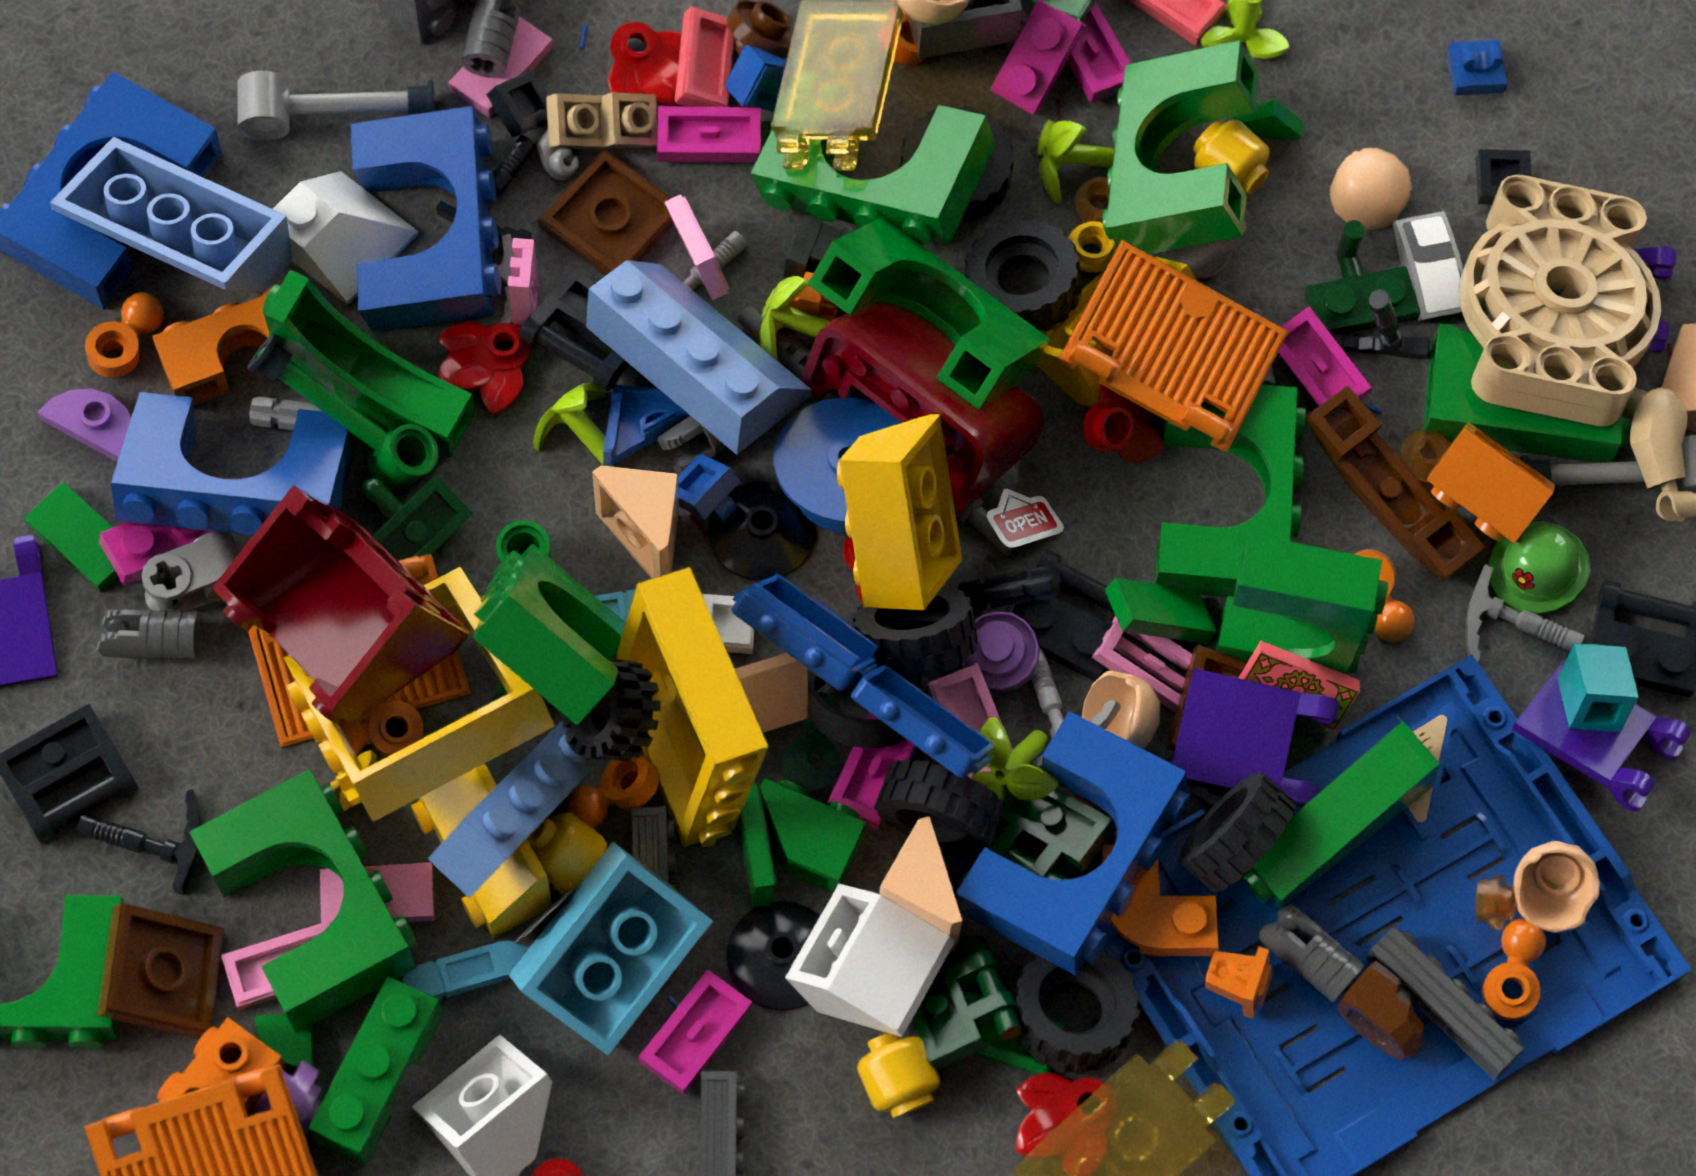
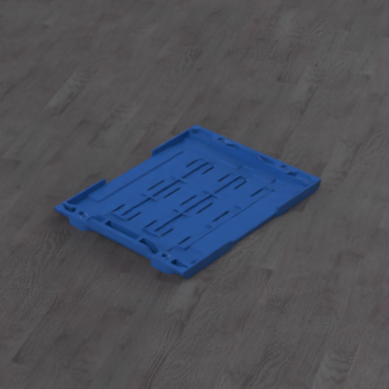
M1473 655L1466 657L1341 729L1337 735V742L1284 771L1283 778L1315 783L1320 787L1321 792L1402 721L1408 727H1411L1450 702H1453L1456 707L1442 778L1446 776L1448 781L1439 787L1428 839L1420 842L1403 814L1399 813L1286 904L1296 906L1302 913L1326 931L1329 936L1339 942L1343 948L1352 953L1356 959L1365 964L1363 970L1334 1003H1331L1314 986L1304 980L1300 974L1290 968L1269 949L1272 979L1266 995L1287 983L1290 985V988L1264 1002L1263 1007L1258 1006L1254 1019L1244 1017L1241 1004L1206 989L1205 979L1212 956L1146 955L1139 953L1140 947L1124 939L1111 923L1107 924L1104 932L1108 934L1103 947L1104 951H1106L1105 954L1111 958L1116 957L1123 964L1122 968L1127 973L1130 972L1134 979V989L1139 993V1005L1209 1112L1210 1122L1233 1158L1241 1162L1249 1176H1357L1413 1142L1418 1136V1131L1550 1052L1552 1056L1557 1055L1676 983L1692 970L1637 892L1631 873L1546 751L1512 730L1517 718ZM1489 716H1495L1499 723L1491 722ZM1296 807L1292 815L1296 814L1301 808ZM1202 809L1163 831L1159 838L1163 840V847L1158 856L1160 896H1216V910L1234 900L1235 905L1217 915L1218 951L1239 954L1260 942V934L1258 932L1265 925L1272 924L1273 922L1279 924L1276 922L1279 909L1271 899L1265 904L1260 902L1248 888L1243 877L1231 884L1229 888L1222 889L1219 893H1214L1180 864L1178 857L1181 855L1182 847L1206 814ZM1475 817L1476 821L1444 840L1441 839L1440 836ZM1551 841H1560L1579 846L1593 859L1600 881L1599 897L1588 911L1585 922L1578 928L1558 933L1544 930L1546 946L1557 939L1560 941V944L1543 953L1538 959L1529 964V969L1538 978L1541 990L1536 1007L1528 1016L1517 1021H1505L1497 1017L1494 1019L1501 1028L1512 1030L1521 1041L1519 1045L1524 1048L1520 1056L1495 1081L1432 1021L1424 1025L1420 1050L1411 1059L1400 1061L1372 1045L1353 1029L1337 1010V1006L1346 992L1371 965L1366 959L1370 949L1390 929L1359 947L1356 942L1400 916L1403 921L1396 924L1395 927L1400 932L1405 930L1411 934L1417 942L1416 947L1425 956L1430 954L1435 957L1443 967L1442 972L1451 980H1459L1469 991L1468 996L1477 1005L1479 1003L1484 1004L1482 999L1484 980L1493 968L1507 962L1508 956L1504 953L1501 945L1502 932L1510 922L1524 918L1519 911H1516L1499 922L1496 920V917L1517 906L1513 880L1516 868L1523 856L1534 847ZM1503 858L1504 861L1473 880H1469L1468 876L1495 860ZM1374 876V881L1333 905L1329 904L1328 901L1369 877ZM1630 919H1637L1640 927L1633 926ZM1264 944L1263 946H1261L1262 948L1268 949V947ZM1258 948L1247 955L1256 956ZM1135 956L1139 959L1140 963L1132 965L1128 962L1127 958ZM1506 981L1502 984L1503 994L1507 998L1518 999L1522 996V988L1517 982ZM1412 1003L1413 1011L1419 1020L1425 1019L1427 1016ZM1314 1025L1318 1028L1284 1050L1280 1049L1279 1046ZM1339 1069H1345L1346 1072L1313 1092H1308L1307 1089ZM1234 1122H1243L1246 1126V1130H1237L1234 1126Z

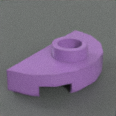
M95 389L69 390L51 398L37 412L41 421L118 462L131 417L127 408L111 394Z

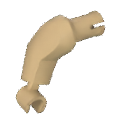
M1634 387L1625 406L1627 410H1623V416L1630 417L1633 420L1630 430V444L1647 488L1661 486L1662 492L1656 501L1657 514L1667 521H1684L1685 517H1696V494L1692 491H1678L1676 480L1686 477L1681 445L1688 421L1685 405L1675 393L1667 388H1656L1646 392Z

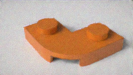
M1105 844L1102 847L1101 865L1109 857L1115 844ZM1158 858L1150 870L1140 869L1131 884L1136 887V890L1124 914L1121 917L1113 914L1108 922L1124 939L1140 947L1139 953L1151 956H1213L1214 952L1218 951L1216 896H1160Z

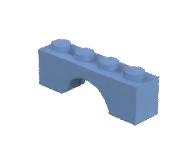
M562 721L458 824L428 858L469 898L602 760L585 758V755L577 754L574 751L576 744H569L566 737L572 729L563 727Z

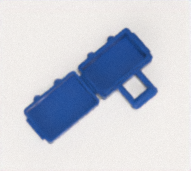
M778 573L768 579L761 580L759 583L755 582L751 587L736 593L733 598L735 604L731 608L735 616L835 689L843 691L859 682L851 694L855 702L952 773L964 778L970 773L975 775L989 764L992 759L989 754L995 747L989 739L888 666L882 665L878 667L877 664H874L876 658L873 655L879 646L855 630L852 623L816 598H811Z

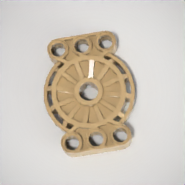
M1512 175L1501 182L1486 219L1489 231L1480 237L1470 251L1459 284L1461 311L1468 328L1484 348L1471 378L1472 389L1478 397L1495 405L1595 426H1609L1620 418L1637 382L1636 372L1633 367L1639 363L1649 348L1657 331L1661 315L1659 289L1650 269L1634 250L1647 220L1646 212L1639 203L1620 195L1525 175ZM1552 291L1559 292L1560 296L1556 295Z

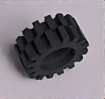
M607 659L619 669L615 684L578 725L568 717H563V727L572 729L566 735L569 744H576L574 751L579 755H585V758L632 761L631 757L638 758L643 754L641 746L649 747L653 741L648 731L657 730L659 721L652 719L653 711H660V701L653 700L652 696L658 693L659 690L657 683L649 682L653 675L649 669H642L643 664L634 661Z

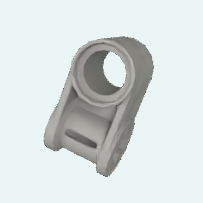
M210 532L189 544L149 559L143 567L141 575L148 609L153 611H194L210 603L223 601L212 587L239 554L230 533ZM163 567L164 572L159 574V568ZM169 582L173 589L167 590L163 583ZM177 599V604L173 606L172 600Z

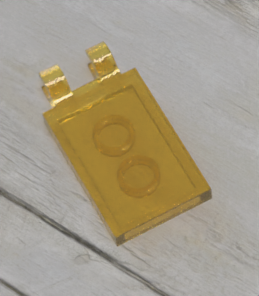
M801 0L771 124L775 137L778 138L776 151L779 154H785L783 161L784 169L804 170L807 164L810 140L828 139L826 152L828 155H835L833 169L854 171L857 165L860 140H876L904 14L897 1Z
M1175 1040L1150 1065L1140 1055L1135 1054L1013 1167L1011 1172L1015 1176H1178L1216 1141L1205 1127L1225 1113L1236 1100L1221 1084L1212 1083L1195 1101H1192L1173 1079L1188 1069L1198 1058L1183 1041L1179 1043Z

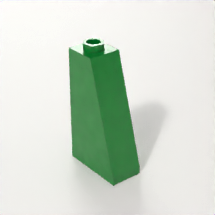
M1439 323L1430 346L1422 439L1453 443L1469 422L1508 451L1593 463L1612 462L1619 448L1627 447L1631 430V418L1623 416V412L1614 424L1595 426L1483 401L1473 391L1471 378L1484 348L1473 334L1449 324Z
M1402 721L1293 815L1290 823L1285 827V831L1275 841L1272 848L1243 877L1244 882L1260 902L1265 904L1271 899L1280 910L1431 789L1434 785L1440 763L1405 722Z

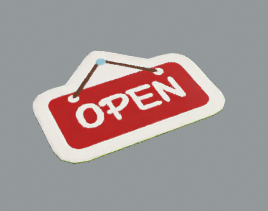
M1009 489L1003 490L998 507L988 511L986 516L1000 541L1009 548H1015L1060 534L1064 529L1062 522L1044 497L1035 496L1029 498Z

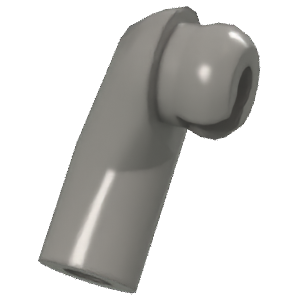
M547 129L537 143L543 168L554 179H569L578 169V157H574L570 148H549Z

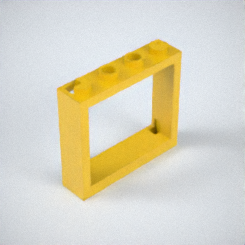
M461 567L423 585L465 625L471 636H473L479 623V619L474 613L482 602ZM474 639L508 694L364 769L339 724L331 722L312 706L311 703L316 697L309 687L314 680L290 655L284 657L295 680L286 685L293 702L299 712L308 707L310 708L301 713L316 743L325 738L327 739L318 746L333 774L342 770L345 771L336 776L338 783L351 807L362 802L372 822L555 727L542 696Z
M689 567L637 584L615 657L616 660L634 661L643 664L642 669H649L653 675L649 682L657 683L659 692L654 694L652 699L660 701V711H653L652 719L658 720L659 724L657 730L648 731V734L653 738L650 746L641 747L644 756L658 770V789L670 818L674 820V827L683 848L699 842L703 847L713 846L718 838L732 834V830L736 827L741 810L745 805L768 748ZM676 687L679 691V694L682 698V701L685 705V708L688 712L694 729L677 704L675 694L678 692L676 690Z

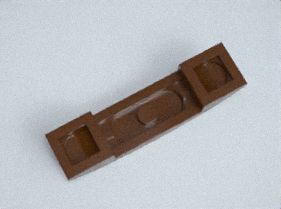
M1348 385L1306 417L1321 447L1358 499L1402 547L1433 574L1444 581L1485 548L1484 544L1455 510L1448 508L1444 511L1377 433L1382 426L1381 423Z

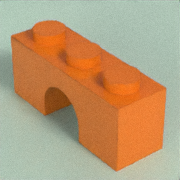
M271 288L261 297L241 304H225L217 308L211 315L192 322L179 321L166 327L162 333L152 336L158 356L175 396L193 397V406L230 393L224 373V365L227 358L234 351L242 347H261L269 338V331L263 314V304Z

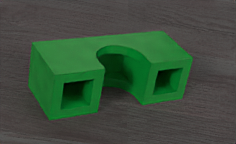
M387 976L308 1127L315 1144L359 1165L367 1166L392 1118V1102L404 1075L412 1064L419 1065L443 1018L439 999Z

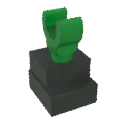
M803 215L786 257L783 278L786 279L792 276L804 278L805 272L814 273L832 241L841 237L842 230L824 224L821 220Z

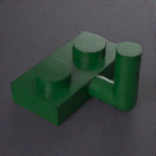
M1351 220L1345 224L1336 251L1343 278L1307 285L1304 294L1308 307L1313 310L1329 333L1347 334L1377 328L1368 299L1375 290H1384L1390 296L1398 323L1417 320L1421 311L1407 266L1364 274L1358 250L1365 233V227L1357 220Z
M433 475L404 504L377 478L363 480L356 487L357 496L363 501H371L387 518L372 535L398 561L417 555L420 557L432 554L473 515L468 507L437 475Z

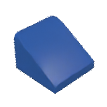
M746 45L733 67L725 86L744 107H761V110L780 113L803 69L758 47Z

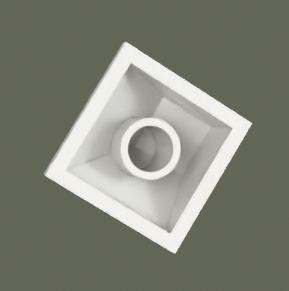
M342 171L299 182L273 208V210L287 215L292 253L291 261L347 305L358 296L357 263L396 258L418 235V231Z
M498 1035L415 1103L412 1108L469 1176H519L522 1170L536 1159L552 1080L534 1062L504 1037Z

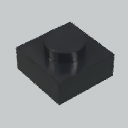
M533 69L494 86L486 94L512 139L548 123L546 98L548 94Z
M1479 149L1476 156L1478 204L1492 205L1501 182L1505 178L1512 175L1532 177L1530 150Z

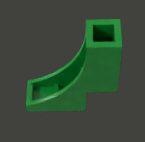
M290 270L281 286L274 285L271 288L263 304V314L268 327L269 337L272 334L278 337L276 343L292 354V362L312 377L332 385L336 395L381 427L388 430L392 429L393 431L406 424L423 427L435 439L438 452L450 458L452 457L475 416L472 393L427 373L373 340L338 312L318 291L309 278Z

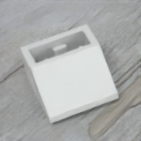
M838 884L785 978L818 1013L902 1037L955 941L948 934L880 894Z

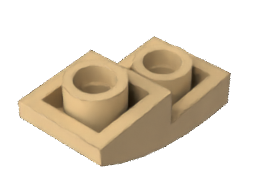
M612 92L602 96L561 93L546 96L549 148L617 149L657 146L656 95Z

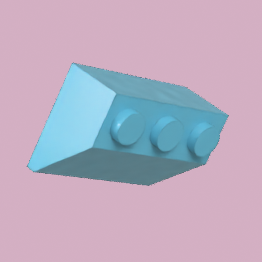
M612 842L509 973V976L522 993L603 1053L609 1055L713 920L652 870L615 842Z

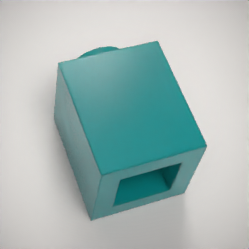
M1574 643L1557 678L1569 729L1621 732L1639 698L1626 647Z

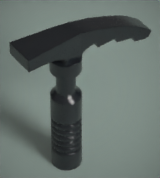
M520 135L497 168L492 172L496 195L503 194L511 183L512 178L515 177V174L518 173V170L521 169L536 149V144L530 138ZM441 200L436 206L437 215L453 223L457 208ZM497 225L499 241H502L503 235L511 234L512 242L513 238L532 239V233L527 230L520 229L517 231L506 226L502 229Z
M1375 290L1368 299L1381 338H1359L1358 336L1343 335L1342 333H1330L1344 351L1429 359V336L1402 337L1401 332L1398 330V322L1390 296L1384 290Z
M188 790L185 798L186 806H188L186 814L188 823L183 831L186 838L181 843L169 839L165 842L149 838L146 832L125 827L124 825L120 826L114 822L110 823L88 814H83L80 818L77 834L90 839L94 838L107 844L110 843L117 847L120 846L132 852L141 853L147 851L160 855V860L171 864L177 861L178 867L172 886L175 893L184 895L199 852L189 831L200 826V811L194 790Z

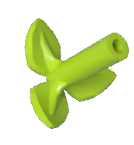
M1229 0L1225 14L1235 27L1232 29L1215 26L1209 29L1201 39V44L1204 48L1240 40L1242 43L1247 44L1252 58L1257 59L1281 56L1290 47L1286 38L1276 30L1256 29V24L1262 17V0Z
M1048 119L1042 129L1038 142L1037 155H1043L1039 165V175L1049 197L1055 203L1061 204L1062 195L1057 175L1058 168L1065 163L1113 168L1115 148L1077 144L1086 132L1084 126L1072 121L1063 120L1055 123Z
M799 276L788 277L779 282L777 287L770 293L763 308L762 323L759 331L760 346L776 360V333L779 329L786 327L816 338L819 331L830 322L827 319L789 306V303L808 286V281Z
M592 382L584 383L559 398L539 420L534 434V448L538 452L540 451L545 437L556 424H567L602 466H606L603 465V450L606 436L583 411L587 406V401L605 397L604 390Z
M992 716L985 722L980 730V734L995 745L989 754L992 759L987 765L991 771H980L975 775L973 774V780L984 784L990 791L995 792L999 800L1004 801V785H1007L1009 791L1020 800L1043 798L1058 787L1059 782L1055 777L1043 769L1030 765L1049 745V739L1044 732L1040 730L1032 731L1011 750L1008 735L997 717Z

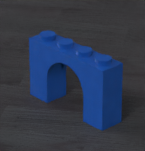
M113 71L102 85H96L89 92L84 103V109L72 124L68 123L60 130L55 139L54 148L42 163H36L30 169L25 178L24 187L12 203L7 202L0 208L1 252L103 310L134 270L127 248L100 232L51 210V200L113 137L201 177H204L222 153L216 128Z
M472 106L351 124L352 169L363 189L367 192L414 186H434L450 192L457 199L456 215L449 231L438 243L428 250L410 256L357 263L358 311L371 332L495 316L494 296L501 295V279L497 264H492L491 249L498 248L499 238L494 217H489L488 202L496 200L493 174L491 170L486 171V156L493 155V140L489 125H481Z
M139 392L111 481L115 521L251 536L256 533L293 485L339 510L354 451L353 434L323 411L298 410L287 452L274 467L262 474L249 478L221 479L206 475L188 463L196 435L193 397Z
M1069 711L1041 756L1043 770L1055 777L1060 786L1093 802L1108 814L1118 832L1111 854L1102 865L1087 875L1070 880H1053L1038 876L984 848L958 889L956 897L959 912L964 916L1076 976L1085 961L1092 964L1101 953L1108 936L1104 932L1105 927L1113 914L1121 917L1127 910L1136 890V887L1131 884L1141 868L1148 871L1154 865L1163 847V840L1159 839L1169 822L1176 825L1181 820L1189 805L1191 795L1187 793L1186 771Z

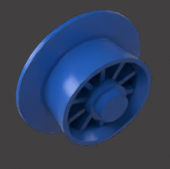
M849 397L846 400L843 398H832L809 405L795 414L785 424L777 438L773 463L780 487L810 521L824 529L846 533L845 517L847 505L844 489L839 487L837 481L839 459L859 436L894 426L901 422L874 401Z

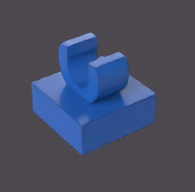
M1500 39L1450 42L1447 54L1454 95L1502 93L1505 91L1508 83Z
M699 454L678 476L679 507L704 520L713 512L717 519L724 523L737 509V505L728 494L741 481L730 467L703 454Z

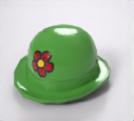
M1544 521L1531 522L1515 544L1506 537H1503L1493 547L1487 564L1493 567L1489 585L1496 597L1504 600L1503 604L1520 612L1528 610L1537 615L1555 612L1572 603L1586 588L1591 574L1589 553L1580 539L1563 526Z

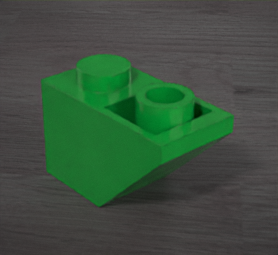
M764 778L760 786L764 815L786 873L833 894L838 884L843 885L865 836L866 822L859 819V814L855 810L844 804L830 802L829 805L809 798V793L803 787L793 782L780 780L777 784Z

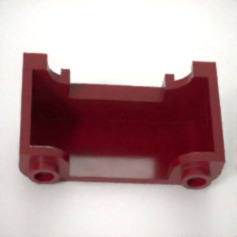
M877 302L851 315L845 314L830 321L816 335L801 381L812 389L811 395L818 401L835 388L839 389L837 394L844 400L848 399L857 390H860L901 423L929 414H940L954 507L963 513L1038 442L1044 427L1041 407L1033 397L1024 393L1017 386L978 410L936 379L955 345L946 334L922 316L898 305Z
M296 485L291 487L212 587L227 604L223 612L230 620L247 631H250L255 625L268 632L314 680L309 688L316 698L311 704L321 715L335 724H339L342 719L355 722L457 652L471 634L365 528L346 514Z

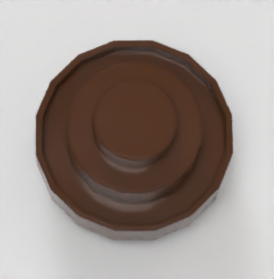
M740 0L726 19L728 28L736 42L735 48L739 54H741L746 45H750L788 60L800 42L798 33L791 25L792 22L789 16L782 9L767 1Z

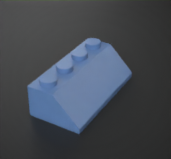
M115 137L50 202L51 210L227 291L263 292L292 260L287 215Z
M626 260L589 288L586 328L736 455L811 396L812 389L662 264Z

